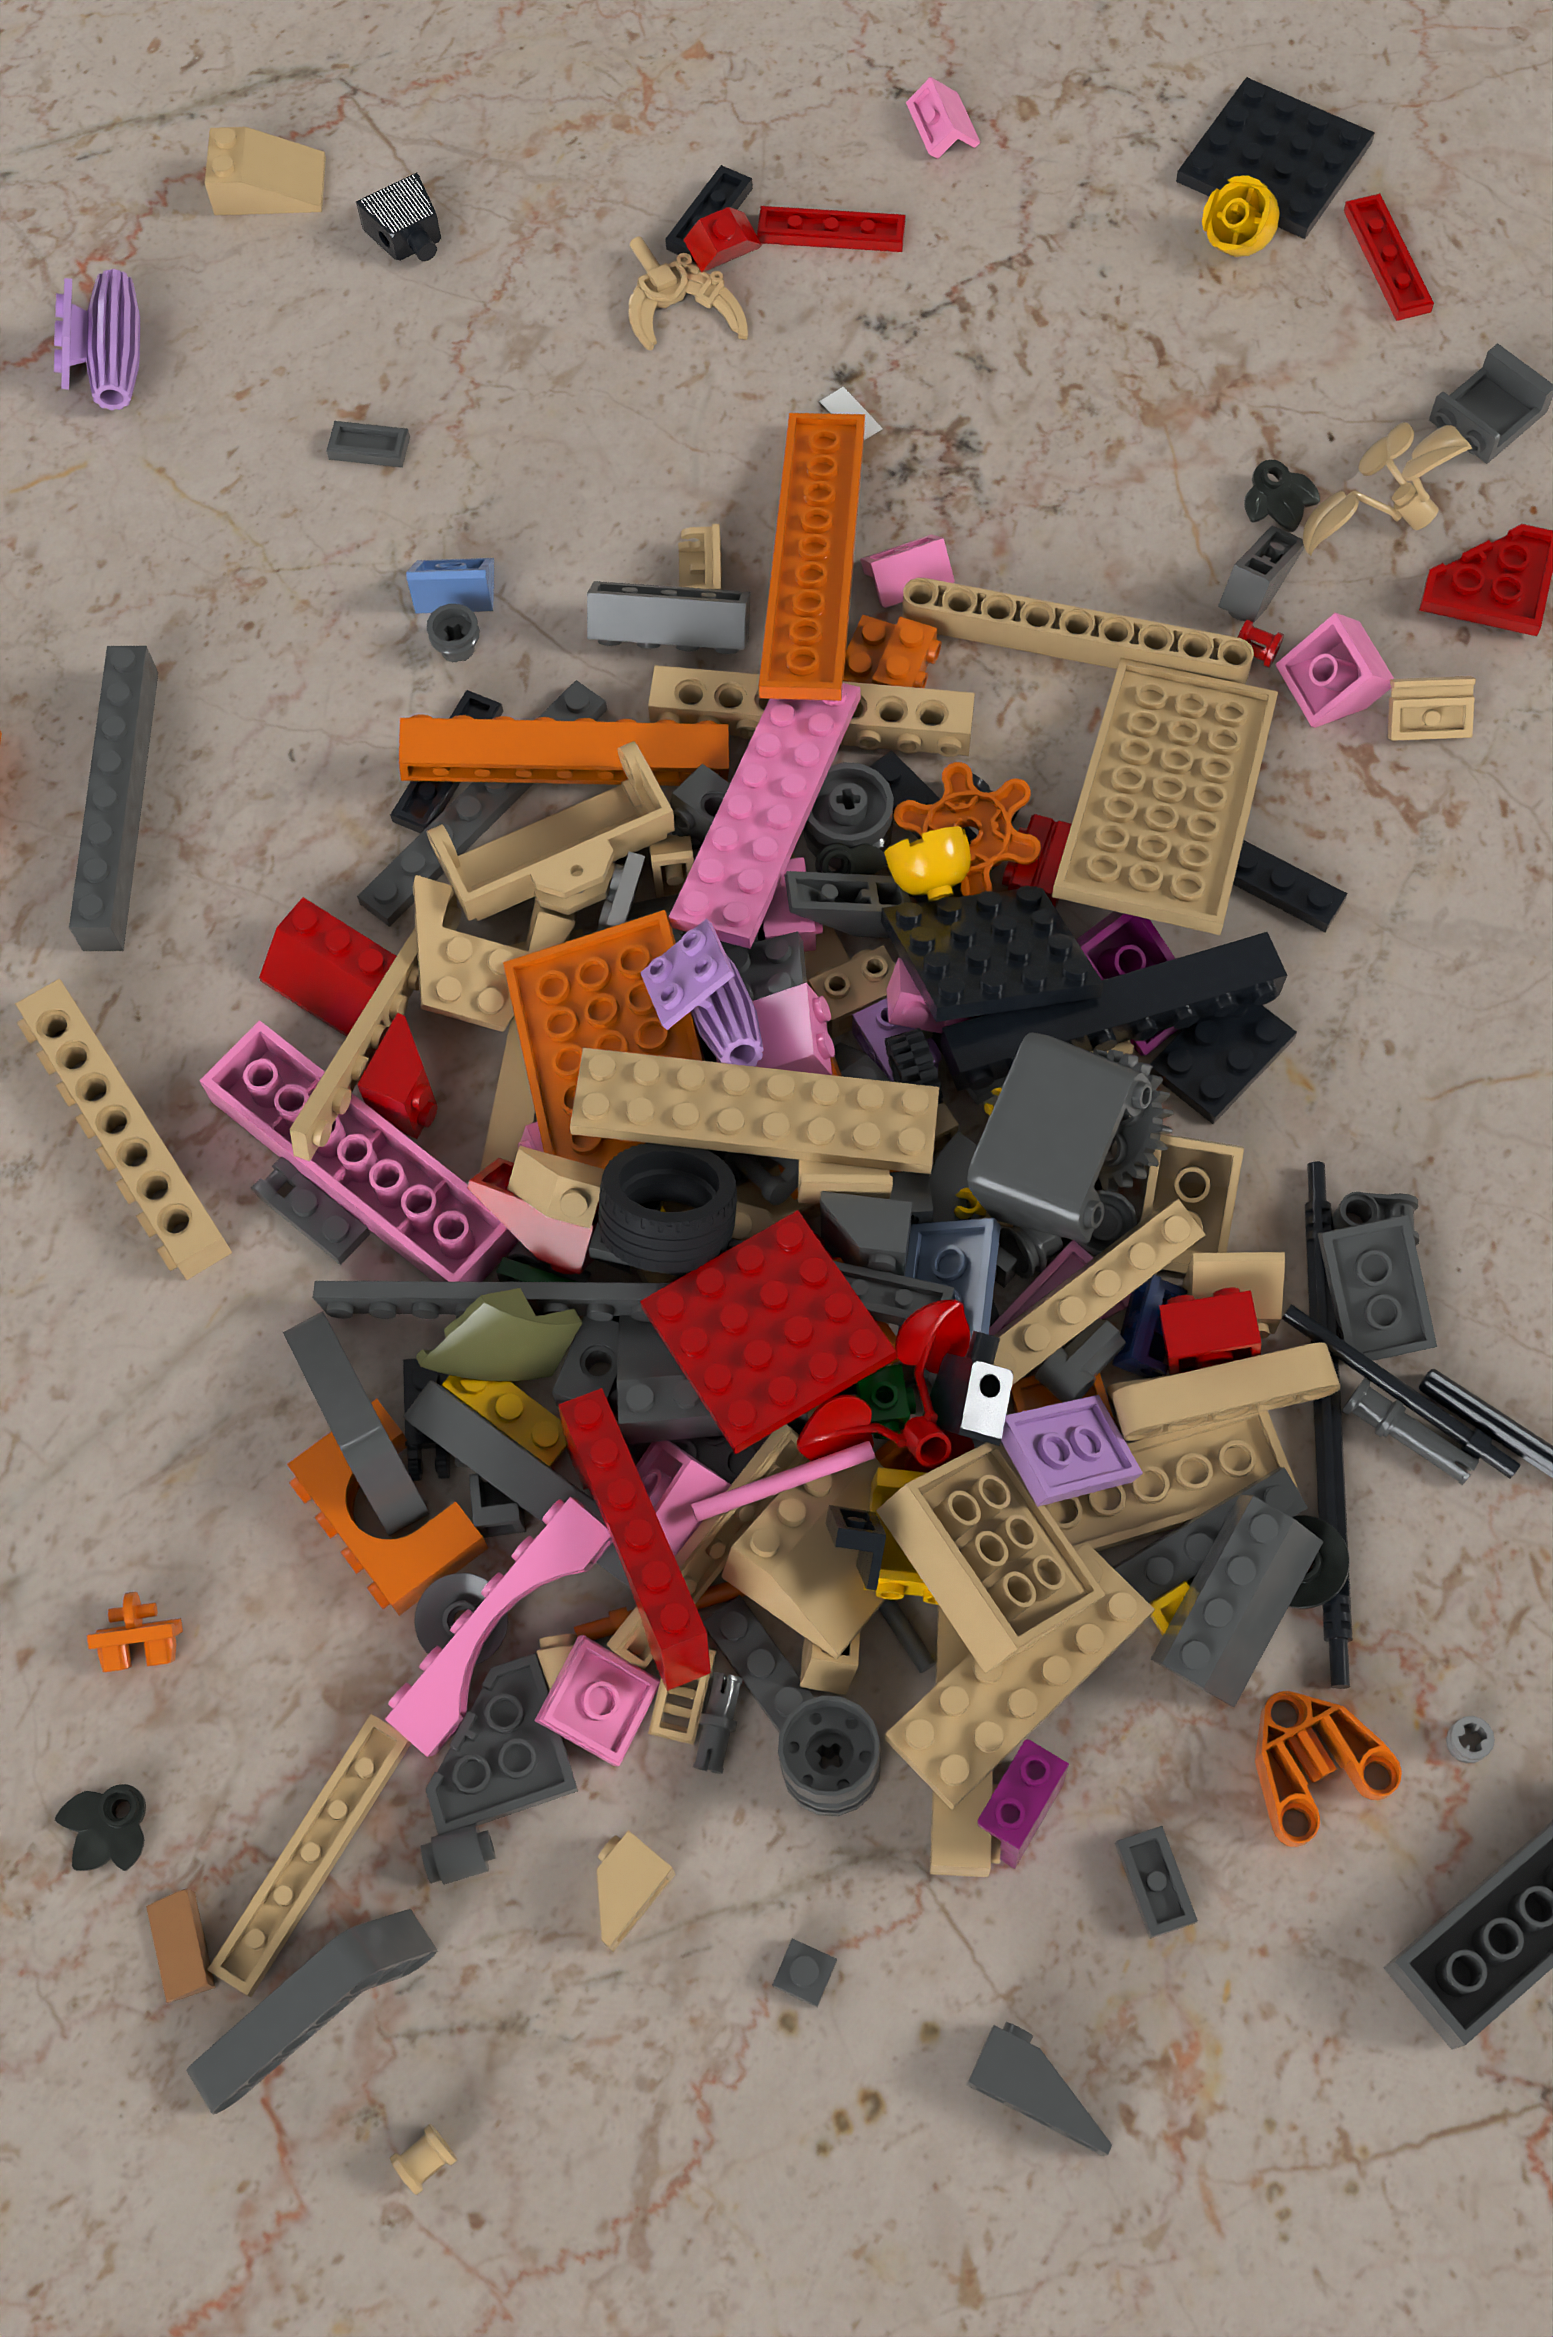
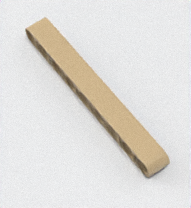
M928 578L912 579L906 583L903 589L902 617L936 627L937 634L1114 669L1118 668L1120 658L1246 684L1254 656L1251 644L1241 638Z

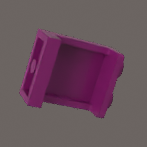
M1026 1739L1021 1745L977 1821L980 1828L1001 1841L1000 1860L1014 1869L1062 1789L1069 1763L1029 1739Z

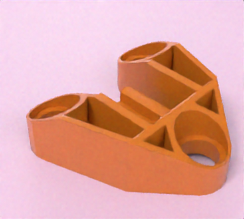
M1281 1691L1273 1694L1265 1702L1261 1710L1255 1765L1275 1836L1281 1843L1287 1846L1299 1847L1305 1845L1316 1835L1320 1826V1816L1307 1787L1308 1782L1286 1748L1285 1743L1288 1742L1312 1783L1325 1778L1336 1771L1337 1768L1312 1728L1315 1727L1341 1769L1345 1770L1358 1792L1370 1800H1381L1392 1794L1400 1784L1402 1770L1400 1762L1385 1743L1344 1706L1292 1691ZM1279 1702L1290 1704L1297 1714L1295 1725L1288 1728L1277 1725L1271 1717V1708L1274 1704ZM1372 1763L1379 1764L1388 1771L1389 1784L1387 1788L1376 1790L1366 1783L1364 1770L1367 1765ZM1298 1810L1306 1816L1308 1830L1305 1835L1295 1837L1285 1831L1282 1825V1817L1286 1811Z

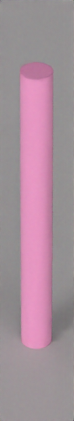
M866 1441L693 1503L691 1506L697 1522L875 1459V1455L870 1442Z

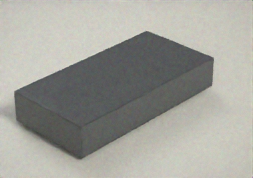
M334 421L326 452L329 460L403 468L410 434L407 428Z

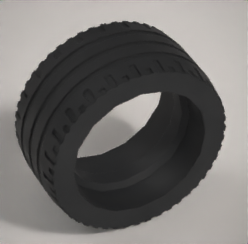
M655 1143L638 1144L637 1146L625 1149L609 1161L604 1169L601 1180L598 1219L603 1243L615 1257L620 1258L621 1261L626 1262L628 1265L635 1266V1268L660 1273H682L698 1269V1267L726 1252L731 1242L737 1206L735 1176L724 1160H721L719 1156L706 1149ZM650 1201H674L690 1205L695 1209L685 1212H661L645 1208L640 1204Z

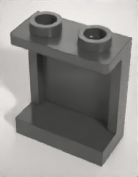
M1497 343L1487 352L1483 367L1450 395L1441 392L1436 396L1429 421L1435 424L1438 429L1446 425L1454 426L1470 443L1472 449L1467 451L1488 464L1547 413L1553 398V384Z

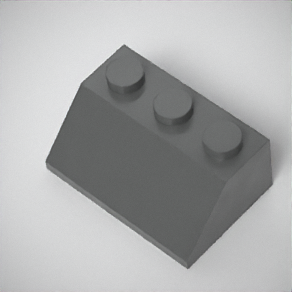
M821 1191V1238L825 1242L826 1250L833 1257L841 1258L846 1264L905 1276L911 1231L912 1202Z

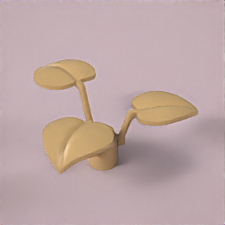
M1406 422L1398 424L1388 433V436L1374 443L1359 462V471L1364 476H1371L1387 465V468L1401 486L1392 496L1394 508L1358 491H1352L1348 495L1343 491H1339L1323 501L1309 516L1303 531V544L1306 552L1312 556L1315 548L1323 540L1332 535L1353 516L1359 501L1391 515L1395 521H1399L1403 517L1414 530L1426 527L1436 517L1439 509L1424 490L1419 477L1451 458L1472 449L1470 443L1454 426H1443L1431 433L1415 447L1412 459L1406 463L1401 474L1393 459L1403 454L1411 446L1414 439V430Z

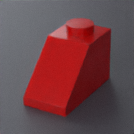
M731 207L700 218L684 238V242L701 273L757 250L762 246L745 213Z

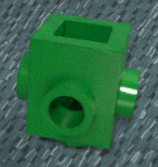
M901 1364L884 1366L877 1370V1372L853 1384L854 1394L850 1395L856 1396L868 1404L872 1412L870 1423H879L901 1434V1430L904 1429L905 1424L910 1419V1415L916 1414L914 1390L912 1387H905ZM871 1433L875 1439H888L879 1433Z

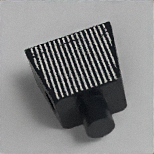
M417 172L356 201L362 229L392 258L401 261L415 254L419 260L428 261L436 255L437 247L435 244L441 239L438 218Z

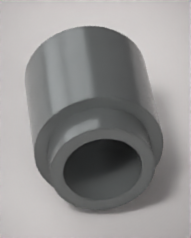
M476 1823L433 1836L430 1843L421 1845L425 1871L431 1884L442 1881L443 1885L487 1872L489 1871L488 1861L496 1859L489 1831L480 1832Z

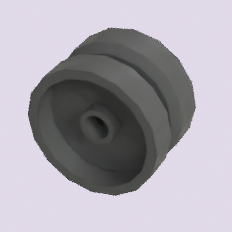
M843 762L831 765L803 828L808 849L815 857H817L822 848L833 843L842 844L848 848L860 844H871L883 852L889 847L893 830L894 797L889 783L878 771L858 763ZM833 857L828 865L839 869L842 865V860L840 857Z

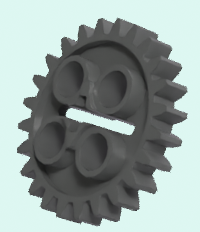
M1096 1049L1093 1050V1053L1143 1072L1152 1084V1098L1149 1106L1144 1110L1142 1109L1134 1117L1123 1114L1094 1185L1096 1191L1103 1188L1104 1191L1117 1192L1118 1185L1119 1187L1126 1188L1133 1187L1132 1177L1146 1179L1147 1173L1144 1165L1158 1167L1159 1162L1153 1153L1155 1150L1167 1151L1168 1149L1165 1143L1160 1141L1161 1134L1173 1132V1129L1163 1125V1119L1173 1115V1110L1162 1108L1161 1103L1170 1097V1093L1156 1091L1163 1079L1160 1076L1149 1075L1152 1069L1150 1064L1138 1063V1056L1126 1053L1124 1055L1122 1051L1110 1049L1107 1053V1051ZM1116 1141L1117 1153L1113 1158L1111 1150L1112 1145Z

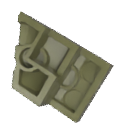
M521 1288L479 1296L466 1308V1311L459 1318L453 1320L444 1329L446 1338L435 1349H422L417 1354L416 1359L420 1367L461 1378L484 1381H521L551 1377L582 1325V1321L575 1309L535 1316Z

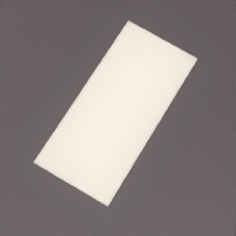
M844 387L819 401L830 414H865L864 440L883 429Z

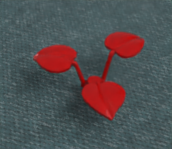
M941 1300L921 1307L903 1322L896 1336L895 1350L899 1361L906 1365H916L914 1374L925 1411L924 1416H916L908 1420L904 1426L903 1433L898 1434L879 1423H870L872 1412L864 1400L853 1395L835 1396L823 1402L809 1418L797 1439V1449L799 1452L813 1461L866 1441L870 1442L873 1449L874 1441L871 1433H879L894 1441L898 1447H907L910 1450L905 1462L906 1471L928 1473L975 1449L971 1438L942 1430L936 1424L938 1415L933 1410L924 1378L925 1368L931 1373L938 1374L943 1357L947 1353L962 1357L966 1356L970 1344V1329L962 1302L958 1300Z

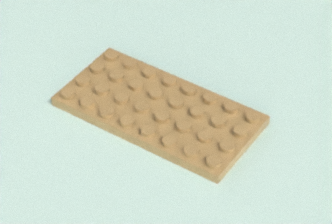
M1120 658L1055 880L1052 897L1221 935L1278 691Z

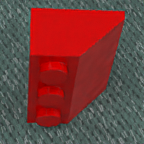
M302 897L276 927L259 979L268 987L347 1037L397 956Z

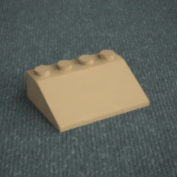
M985 1443L906 1483L876 1510L984 1673L989 1672L1020 1653L1105 1596V1593L1044 1505L1036 1506L1008 1452L1001 1443L1000 1446Z
M876 1457L875 1459L780 1492L732 1545L722 1574L724 1580L836 1660L886 1599L877 1597L876 1591L864 1590V1583L856 1566L859 1550L835 1547L826 1526L828 1506L833 1505L869 1511L871 1481L878 1467L884 1468Z

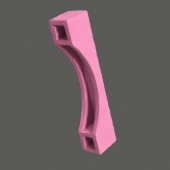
M569 1497L565 1503L559 1499L552 1505L542 1519L546 1524L544 1529L535 1539L529 1535L522 1541L511 1556L516 1561L505 1575L498 1572L486 1584L481 1592L485 1597L484 1601L474 1613L467 1609L456 1620L450 1629L454 1634L453 1638L443 1649L436 1646L420 1664L419 1668L424 1672L413 1686L405 1683L389 1701L388 1705L393 1710L385 1720L425 1756L436 1755L456 1732L464 1719L468 1708V1692L474 1666L485 1641L500 1619L518 1601L539 1587L564 1576L589 1571L613 1543L606 1524L576 1498Z

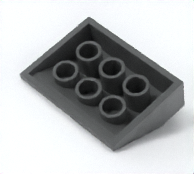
M619 1315L617 1361L618 1424L625 1443L637 1444L723 1436V1433L650 1321L635 1320L630 1315ZM808 1412L787 1425L792 1429L804 1428L809 1420Z

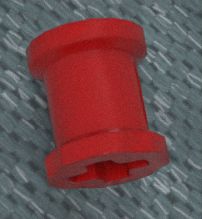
M1247 619L1237 638L1246 640L1251 644L1254 652L1253 657L1263 661L1264 666L1270 668L1281 647L1284 634L1278 632L1274 635L1253 626V621ZM1251 640H1252V641H1255V642H1257V643H1260V644H1262V645H1265L1266 647H1263V646H1261V645H1258V644H1256V643H1253V642H1251Z

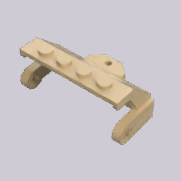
M634 741L617 749L622 767L628 777L627 780L621 782V785L464 854L457 855L443 824L426 831L433 851L450 885L453 886L452 889L468 921L476 919L478 922L534 896L540 907L566 915L572 914L607 898L615 870L614 861L627 856L629 851L634 853L666 839L668 833L675 831L673 810L641 750Z

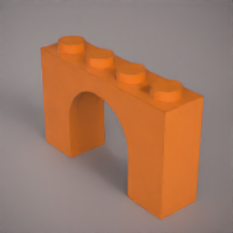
M376 1398L371 1404L399 1454L407 1448L405 1446L407 1439ZM332 1431L287 1464L296 1476L289 1481V1484L304 1504L313 1499L321 1512L314 1518L330 1539L339 1534L347 1547L340 1553L356 1574L365 1569L374 1581L366 1588L382 1609L391 1604L400 1616L419 1601L422 1594L432 1583L444 1576L457 1573L488 1549L483 1536L456 1501L417 1531L402 1538L379 1539L360 1530L356 1525L354 1517V1502L361 1486L347 1463Z

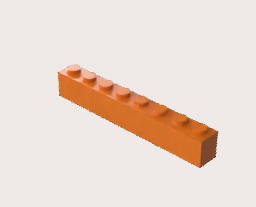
M418 714L410 718H400L401 781L621 785V782L627 780L628 777L622 767L617 749L634 741L641 750L660 786H680L702 764L727 781L729 773L728 724H718L708 720L700 721L696 724H681L673 720H660L656 723H637L632 719H620L615 722H597L591 718H579L575 721H556L549 717H539L534 720H515L508 716H499L493 719H474L466 715H458L451 719Z

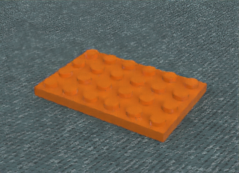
M665 910L503 962L545 1153L605 1169L609 1161L614 1156H617L618 1153L632 1146L646 1143L571 1134L570 1123L583 1048L705 1061L698 1030L691 1011L668 1030L664 1028L640 973L648 967L652 960L661 956L676 944L669 916Z

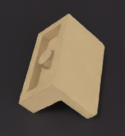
M798 1160V1203H820L821 1191L890 1199L893 1187V1177L890 1176V1170Z

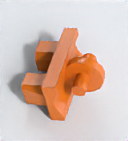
M137 1592L125 1593L123 1607L108 1609L109 1622L124 1621L125 1626L98 1629L96 1633L88 1634V1649L97 1648L103 1672L119 1671L132 1667L129 1644L144 1642L147 1666L168 1664L175 1660V1636L183 1632L181 1618L143 1623V1618L157 1616V1604H141Z

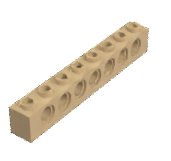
M655 665L648 710L650 723H656L660 720H673L681 724H696L697 722L708 720L718 724H728L729 735L751 739L769 699L759 698L760 674ZM843 681L845 684L860 687L861 698L853 714L857 718L851 719L840 745L859 746L866 750L882 748L900 750L904 753H939L946 757L957 755L969 756L975 693ZM692 702L697 703L694 705H687L688 703ZM728 706H736L735 708H726ZM886 720H896V722H887ZM928 723H934V724H937V725H935V726H929V725H926V724H928Z
M57 979L15 1003L23 1016V1019L17 1022L19 1028L30 1044L38 1040L43 1050L36 1053L37 1057L49 1075L56 1071L59 1074L62 1082L55 1086L69 1107L76 1103L80 1108L82 1114L75 1118L88 1139L95 1135L98 1137L102 1146L95 1149L108 1171L115 1168L119 1171L122 1179L115 1182L129 1205L135 1201L140 1205L143 1212L136 1215L149 1238L158 1234L164 1245L159 1247L157 1251L170 1272L178 1267L186 1280H189L232 1254L231 1249L61 979ZM65 1030L62 1035L53 1038L58 1031ZM85 1061L81 1067L72 1069L78 1062ZM106 1092L101 1099L91 1101L95 1095ZM126 1124L122 1131L111 1134L115 1127ZM147 1156L142 1164L134 1167L131 1166L135 1159ZM167 1189L163 1197L151 1200L155 1192ZM189 1222L183 1231L171 1233L177 1224Z

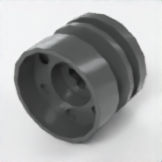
M819 1696L804 1701L787 1716L779 1732L778 1756L787 1790L801 1807L817 1815L840 1816L857 1810L871 1798L880 1780V1738L873 1719L860 1705L844 1697ZM835 1755L839 1756V1768L830 1765L826 1770L823 1769V1756L830 1760Z

